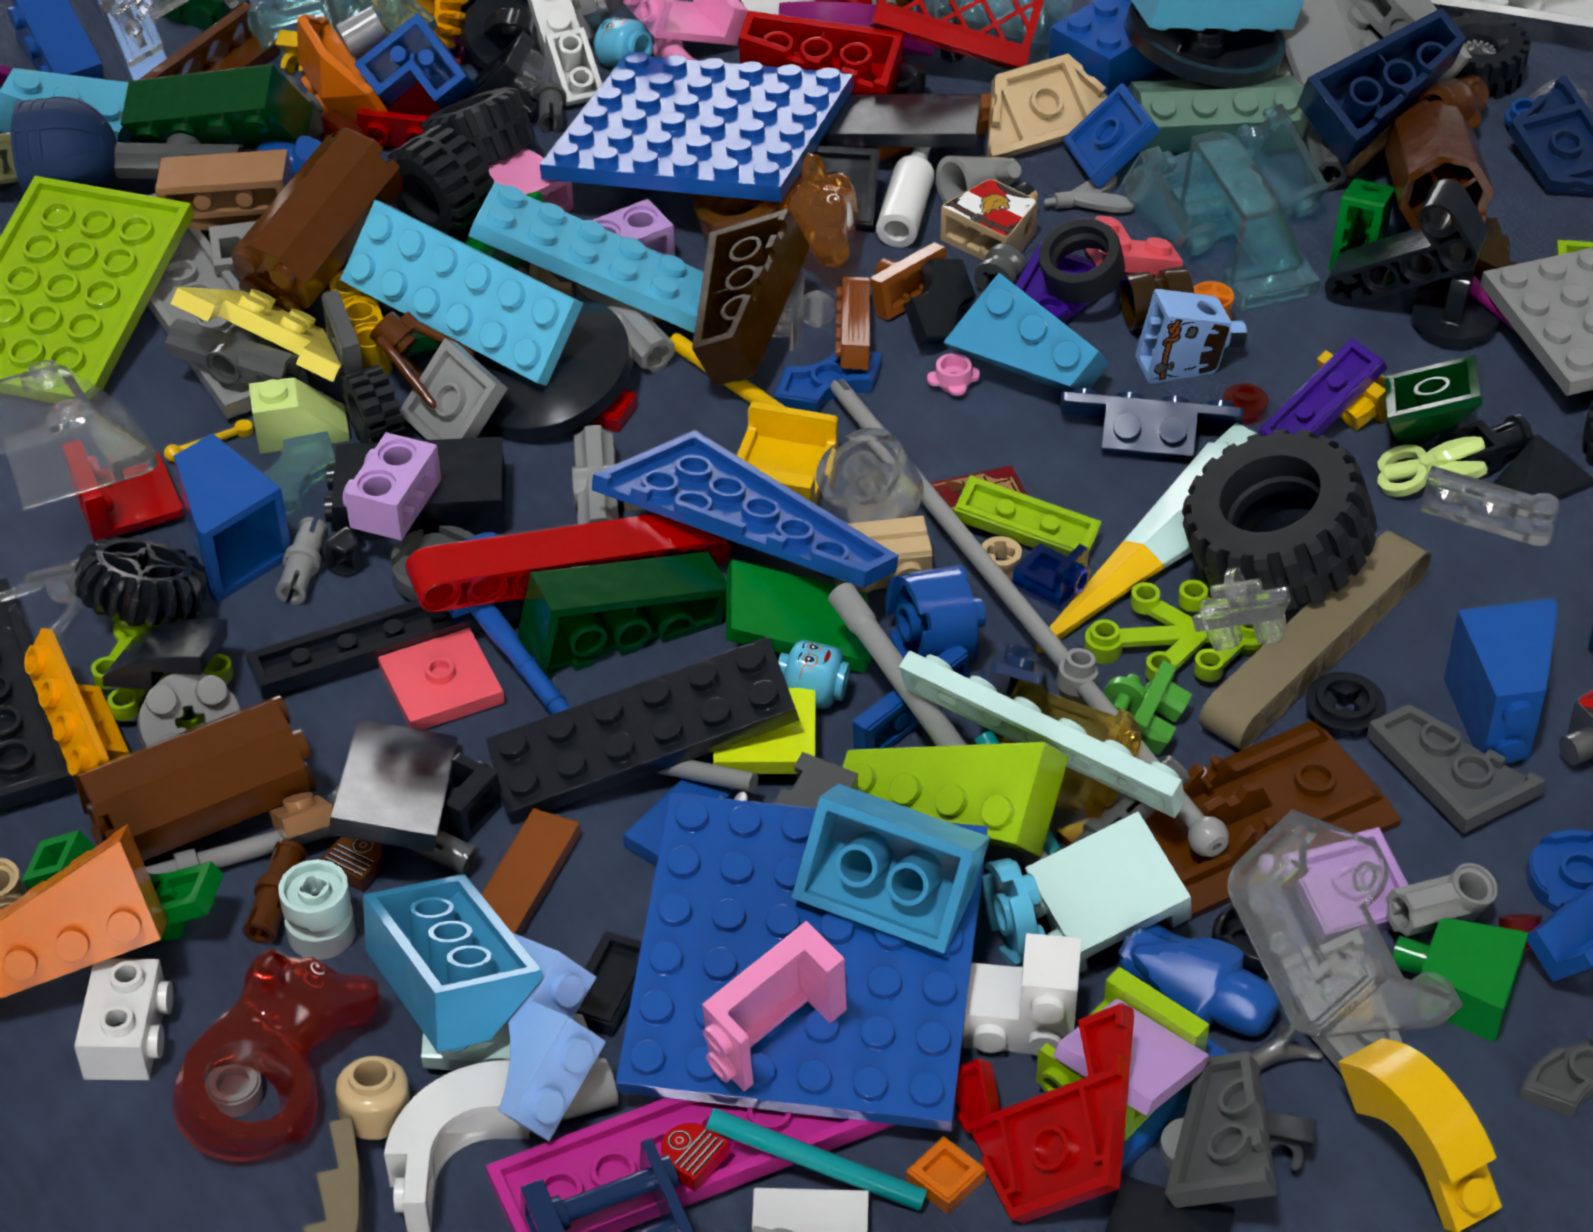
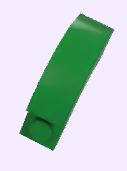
M80 830L42 840L33 855L22 882L31 889L43 880H48L70 865L77 857L88 850L91 851L96 846ZM212 861L169 873H148L168 920L161 940L156 942L180 939L188 920L208 915L209 910L214 905L215 895L224 875Z

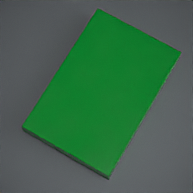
M731 560L726 570V640L746 645L769 636L774 652L790 654L796 642L808 640L839 648L843 654L844 661L850 663V670L865 673L870 664L869 652L859 638L850 632L828 601L830 593L838 585ZM858 591L868 604V593Z

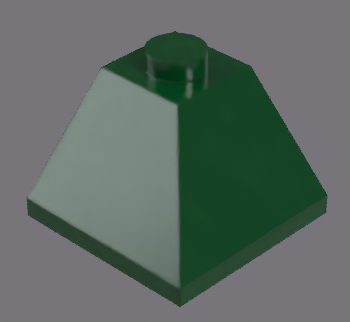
M1475 355L1384 376L1388 421L1399 444L1409 441L1413 443L1426 442L1435 435L1442 434L1448 428H1452L1483 404Z

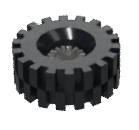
M1468 10L1460 11L1459 17H1456L1453 13L1448 14L1466 37L1463 46L1472 57L1456 77L1468 75L1481 77L1488 87L1489 96L1492 95L1495 100L1503 98L1504 92L1511 95L1516 91V87L1520 88L1525 78L1531 47L1530 36H1525L1526 30L1522 26L1515 28L1516 21L1511 18L1506 21L1501 20L1502 15L1493 13L1492 17L1486 16L1485 11L1476 10V15H1470Z

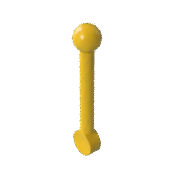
M242 419L235 423V427L214 435L221 441L235 436L246 438L253 434V424L250 420ZM201 439L181 446L175 444L168 445L164 449L165 459L175 462V454Z

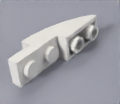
M528 0L533 21L537 28L538 45L553 82L558 83L566 91V106L589 102L602 85V81L585 29L579 26L572 1Z

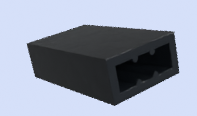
M502 437L419 440L437 445L442 480L406 535L423 529L424 535L439 533V526L462 528L473 535L486 532L505 534L506 468ZM379 442L336 444L335 463H327L326 468L328 491H332V494L324 496L326 523L334 522L335 532L344 526L350 527L347 507L343 505L344 488L350 479L356 477L364 465L368 451L375 449ZM351 528L359 540L393 539Z

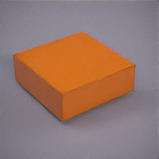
M944 1136L906 1170V1182L927 1189L925 1198L947 1215L986 1180L984 1167Z

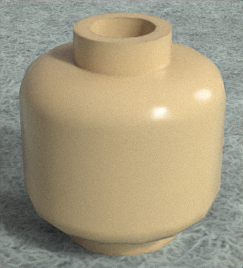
M366 1056L355 1060L343 1068L336 1080L335 1094L339 1119L352 1117L355 1137L361 1139L380 1140L388 1137L396 1118L411 1100L409 1081L404 1069L394 1060L385 1057Z

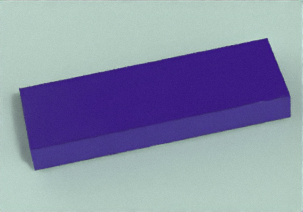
M1351 338L1257 432L1263 437L1272 435L1273 430L1286 429L1290 434H1297L1298 430L1315 433L1318 438L1387 370L1385 361Z

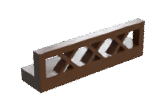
M244 2L140 79L181 75L185 63L192 58L193 60L187 74L267 65L279 56L281 52L280 48L275 45V39L258 33L254 6ZM242 22L244 33L233 40L238 24ZM219 39L214 54L206 60L212 43Z

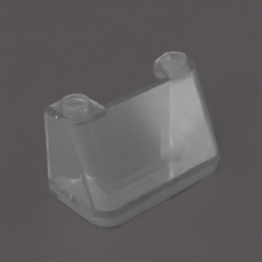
M1292 809L1236 862L1229 874L1227 886L1234 908L1292 1026L1304 1034L1316 1038L1431 1028L1444 1023L1463 1006L1451 982L1446 977L1434 972H1423L1412 980L1404 978L1368 910V907L1385 890L1388 882V866L1376 842Z

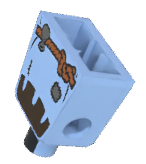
M1154 289L1135 357L1149 384L1212 374L1218 370L1225 348L1243 347L1247 340L1246 325L1243 321H1230L1220 300L1214 296Z

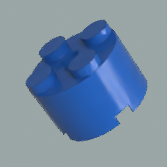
M959 564L894 576L890 579L886 591V615L895 614L897 630L889 631V636L903 658H905L909 650L926 658L927 655L939 656L947 649L962 646L968 650L969 661L977 659L978 628L985 626L986 611L980 598L973 599L967 573L963 565Z

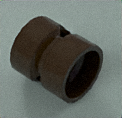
M1185 267L1159 270L1156 277H1153L1149 272L1123 276L1120 282V302L1124 321L1130 331L1143 329L1154 289L1194 293L1191 276Z

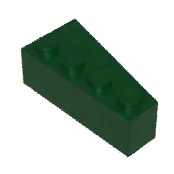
M273 64L131 80L128 83L120 125L135 137L139 143H166L167 139L173 134L182 133L195 137L201 144L244 145V148H258L262 142L283 141L295 144L300 136H308L313 106Z
M709 552L531 572L517 636L530 655L537 659V664L551 680V672L572 666L576 672L593 666V658L618 651L622 657L638 652V648L647 641L660 637L663 643L721 625L726 608V580Z

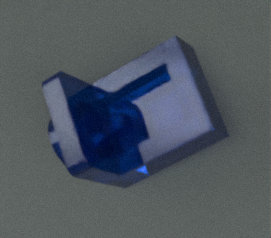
M1039 543L1013 569L1012 583L1061 607L1073 593H1080L1089 580L1091 573L1090 568L1087 567L1089 548L1079 544L1068 556H1065Z

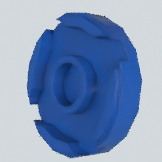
M1577 829L1552 832L1540 840V844L1532 849L1526 866L1527 884L1535 898L1550 911L1555 913L1593 884V832Z

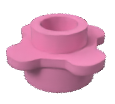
M949 353L937 360L936 371L928 373L927 382L931 386H940L944 392L951 395L960 396L966 393V388L971 382L979 380L980 372L977 368L972 367L970 359L958 353Z

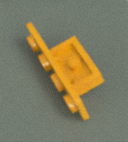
M41 628L34 644L30 645L25 653L24 667L38 694L39 704L43 707L52 727L53 737L58 741L67 762L68 772L73 777L76 773L128 754V748L109 710L100 686L76 684L53 630Z

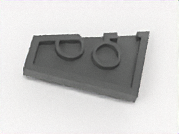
M1411 704L1402 706L1369 722L1367 737L1463 834L1544 793L1547 780L1532 772L1527 776L1520 774L1505 765L1506 757L1491 749L1483 753L1461 740V732Z
M1249 1051L1209 1057L1205 1070L1194 1078L1165 1195L1175 1208L1278 1195L1259 1065Z

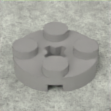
M174 673L161 679L147 693L138 713V734L143 747L186 731V728H177L176 719H180L183 716V709H192L194 715H201L203 719L202 724L240 710L235 696L226 687L225 682L221 678L201 673V675Z

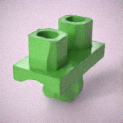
M1165 660L1159 665L1152 681L1147 682L1144 687L1140 684L1141 679L1139 676L1129 674L1127 677H1113L1108 681L1104 690V695L1122 716L1125 714L1130 715L1127 720L1128 724L1147 747L1158 756L1171 740L1176 727L1156 716L1154 712L1156 711L1176 722L1192 696L1190 692L1170 681L1176 667Z

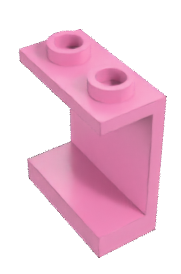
M623 0V3L655 38L736 46L748 11L739 0H693V2L677 0Z

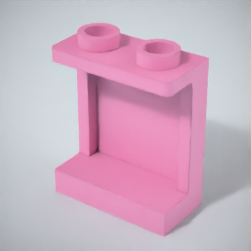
M807 921L702 1004L705 1029L702 1032L707 1041L708 1048L706 1060L721 1080L728 1082L732 1079L743 1091H746L754 1084L750 1048L807 1001L829 1023L833 1022L847 1010L845 958Z

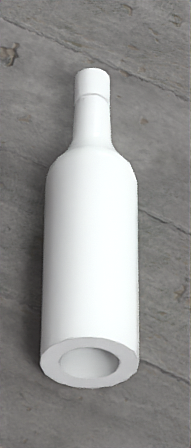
M913 147L911 155L900 159L894 167L876 224L878 237L889 246L907 247L915 241L934 181V169L928 161L931 147Z

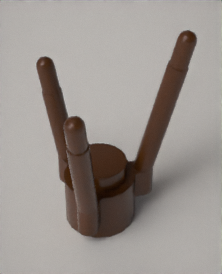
M392 311L375 326L369 337L388 355L428 407L435 408L437 405L436 401L419 380L423 372L407 355L417 341V338L412 334L413 331L416 330L439 343H442L444 338L455 341L472 357H474L475 351L420 322L409 311L402 318Z

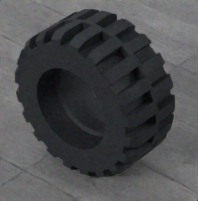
M1286 429L1273 430L1272 435L1263 437L1258 433L1248 436V441L1238 446L1235 443L1223 449L1222 456L1218 459L1212 457L1203 466L1202 476H1195L1188 489L1189 495L1186 496L1182 508L1184 516L1183 528L1205 583L1210 585L1211 590L1216 595L1225 600L1229 599L1233 605L1247 610L1252 605L1256 611L1273 613L1274 608H1283L1285 612L1299 610V605L1310 601L1312 605H1315L1325 600V594L1332 590L1338 593L1349 583L1348 577L1351 574L1357 576L1367 562L1365 556H1369L1373 551L1376 541L1374 534L1377 530L1374 509L1361 468L1357 465L1355 457L1347 449L1339 447L1338 442L1323 435L1317 439L1315 433L1298 430L1297 434H1290ZM1290 509L1310 510L1300 520L1285 528L1270 532H1249L1255 524L1274 513Z

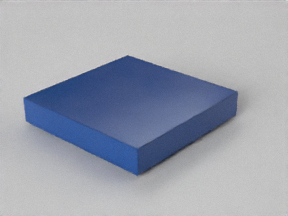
M1122 83L1064 137L1063 141L1091 181L1101 188L1161 130L1131 90Z

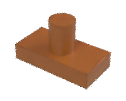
M933 242L899 262L889 258L879 261L875 268V275L869 278L876 316L888 321L904 312V304L911 298L921 295L923 289L921 266L930 259H947L945 246Z

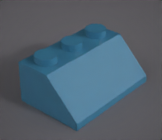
M838 783L819 797L791 898L944 954L948 950L976 887L990 837Z

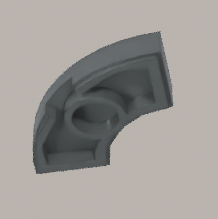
M1590 1037L1589 1042L1566 1049L1559 1047L1543 1057L1526 1077L1521 1088L1519 1100L1574 1118L1582 1104L1593 1098V1037Z

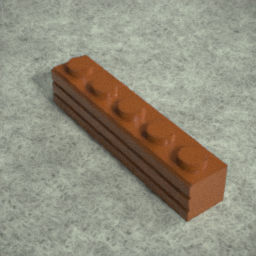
M842 276V287H837L835 358H841L840 368L842 369L851 368L858 370L861 368V370H868L870 301L869 278Z

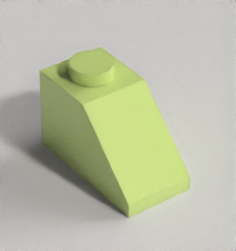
M294 377L279 380L271 379L265 382L249 384L252 414L260 454L350 441L344 404Z

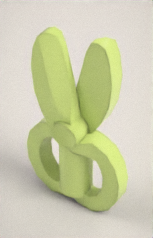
M1472 436L1446 441L1432 448L1427 453L1422 447L1417 445L1393 447L1383 453L1377 462L1380 471L1377 484L1385 495L1401 497L1418 492L1425 487L1429 479L1454 483L1479 478L1487 474L1488 469L1485 462L1456 460L1484 450L1485 443L1482 437ZM1405 458H1414L1412 460L1396 462L1398 460ZM1411 479L1403 483H1392L1395 481Z

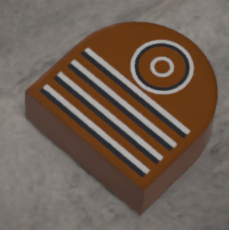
M348 837L338 839L320 858V860L330 861L341 867L347 876L348 884L361 891H364L372 883L384 866L383 851L380 843Z

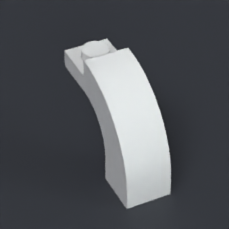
M510 1060L488 1061L469 1065L436 1079L417 1093L396 1118L386 1142L384 1157L390 1187H394L395 1212H404L407 1232H431L436 1180L441 1168L453 1154L472 1143L483 1140L529 1139L530 1131L498 1111L505 1090Z

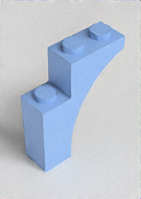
M512 933L542 970V980L507 1020L510 1035V1062L505 1090L498 1111L537 1136L549 1141L606 1043L605 1040L573 1020L596 976L561 952Z

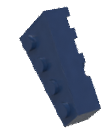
M1440 8L1308 77L1297 105L1345 167L1393 122L1394 117L1403 113L1418 99L1421 93L1429 89L1454 65L1466 37L1445 10Z

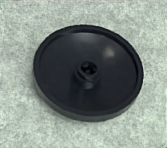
M1132 2L1125 20V30L1129 40L1147 59L1175 75L1212 86L1248 87L1264 83L1274 77L1279 71L1286 51L1285 40L1279 29L1273 32L1261 29L1229 31L1205 28L1203 31H1195L1189 28H1169L1168 30L1161 31L1149 28Z
M569 295L584 304L547 386L536 383L475 351L474 358L508 388L483 429L494 435L513 440L547 439L576 430L607 410L626 386L633 364L631 343L626 329L618 316L611 309L597 301Z

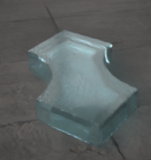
M328 431L283 440L281 456L272 467L262 472L281 487L286 514L301 511V501L306 491L319 480L327 478V463H335V455Z

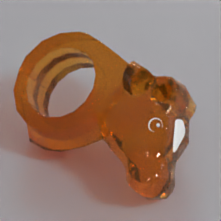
M812 153L806 155L802 166V177H797L782 202L696 194L693 207L707 243L710 232L789 208L810 245L807 254L814 255L817 262L825 267H839L849 258V241L856 234V216L860 210L857 193L850 178L843 173L828 174L820 156ZM759 205L746 213L731 216L733 213L746 207Z

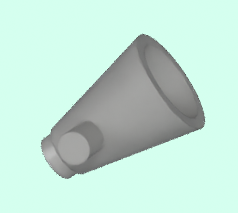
M945 156L939 162L936 170L937 190L945 204L987 179H994L1010 186L1019 180L1021 166L1013 158Z

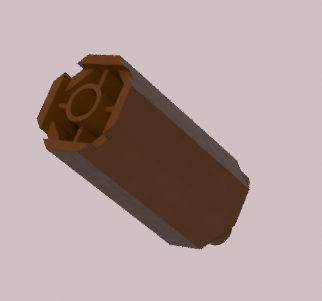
M1423 100L1394 117L1393 123L1387 132L1388 140L1384 151L1399 208L1412 229L1420 227L1417 220L1418 213L1431 186L1443 179L1454 180L1467 190L1485 222L1487 217L1486 210L1489 200L1490 202L1492 200L1494 188L1476 136L1460 109L1447 105L1441 100Z
M348 128L341 129L335 136L332 133L323 140L231 251L236 275L242 280L239 283L241 291L250 293L251 289L266 293L276 300L274 306L289 313L291 309L302 311L312 305L351 256L374 201L377 200L391 206L404 190L400 166L392 158L386 163L379 154L383 148L376 140Z
M277 695L74 774L73 778L78 798L84 814H89L93 825L90 829L97 846L128 824L141 858L145 861L283 805L282 801L289 796L315 791L316 783L307 763L303 761L311 757L308 742L301 729L291 730L289 725L291 723L290 715L282 697Z

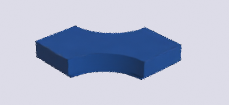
M835 351L827 359L813 365L787 366L774 394V399L789 408L819 413L820 409L827 402L836 398L830 386L833 380L839 381L841 378L849 384L855 393H872L882 366V353L869 351L868 370L840 368L841 358H835Z

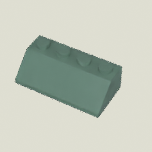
M1291 74L1275 75L1264 83L1248 87L1212 86L1189 79L1131 82V92L1161 130L1139 151V155L1301 147L1309 121L1297 105L1304 86Z

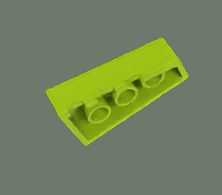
M1047 742L847 750L843 768L858 773L859 791L950 823L987 826V836L990 837L989 845L1040 857L1069 756Z

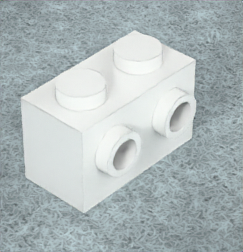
M107 959L93 964L74 1045L83 1079L150 1080L154 1058H161L164 1050V1029L161 1025L163 1014H170L173 1005V985L171 981L164 980L159 959Z

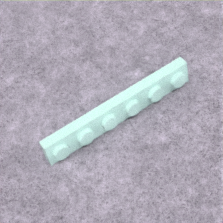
M909 650L899 666L906 690L1017 743L1047 742L1069 756L1067 767L1162 813L1176 818L1185 802L1182 779L1179 778L1173 769L1163 763L1152 762L1148 764L1135 758L1131 751L1122 744L1113 740H1106L1105 742L1087 735L1086 731L1072 720L1061 718L1057 721L1043 714L1038 706L1023 697H1015L1013 700L998 693L991 683L981 677L971 676L967 678L954 672L947 662L937 656L927 655L925 658Z

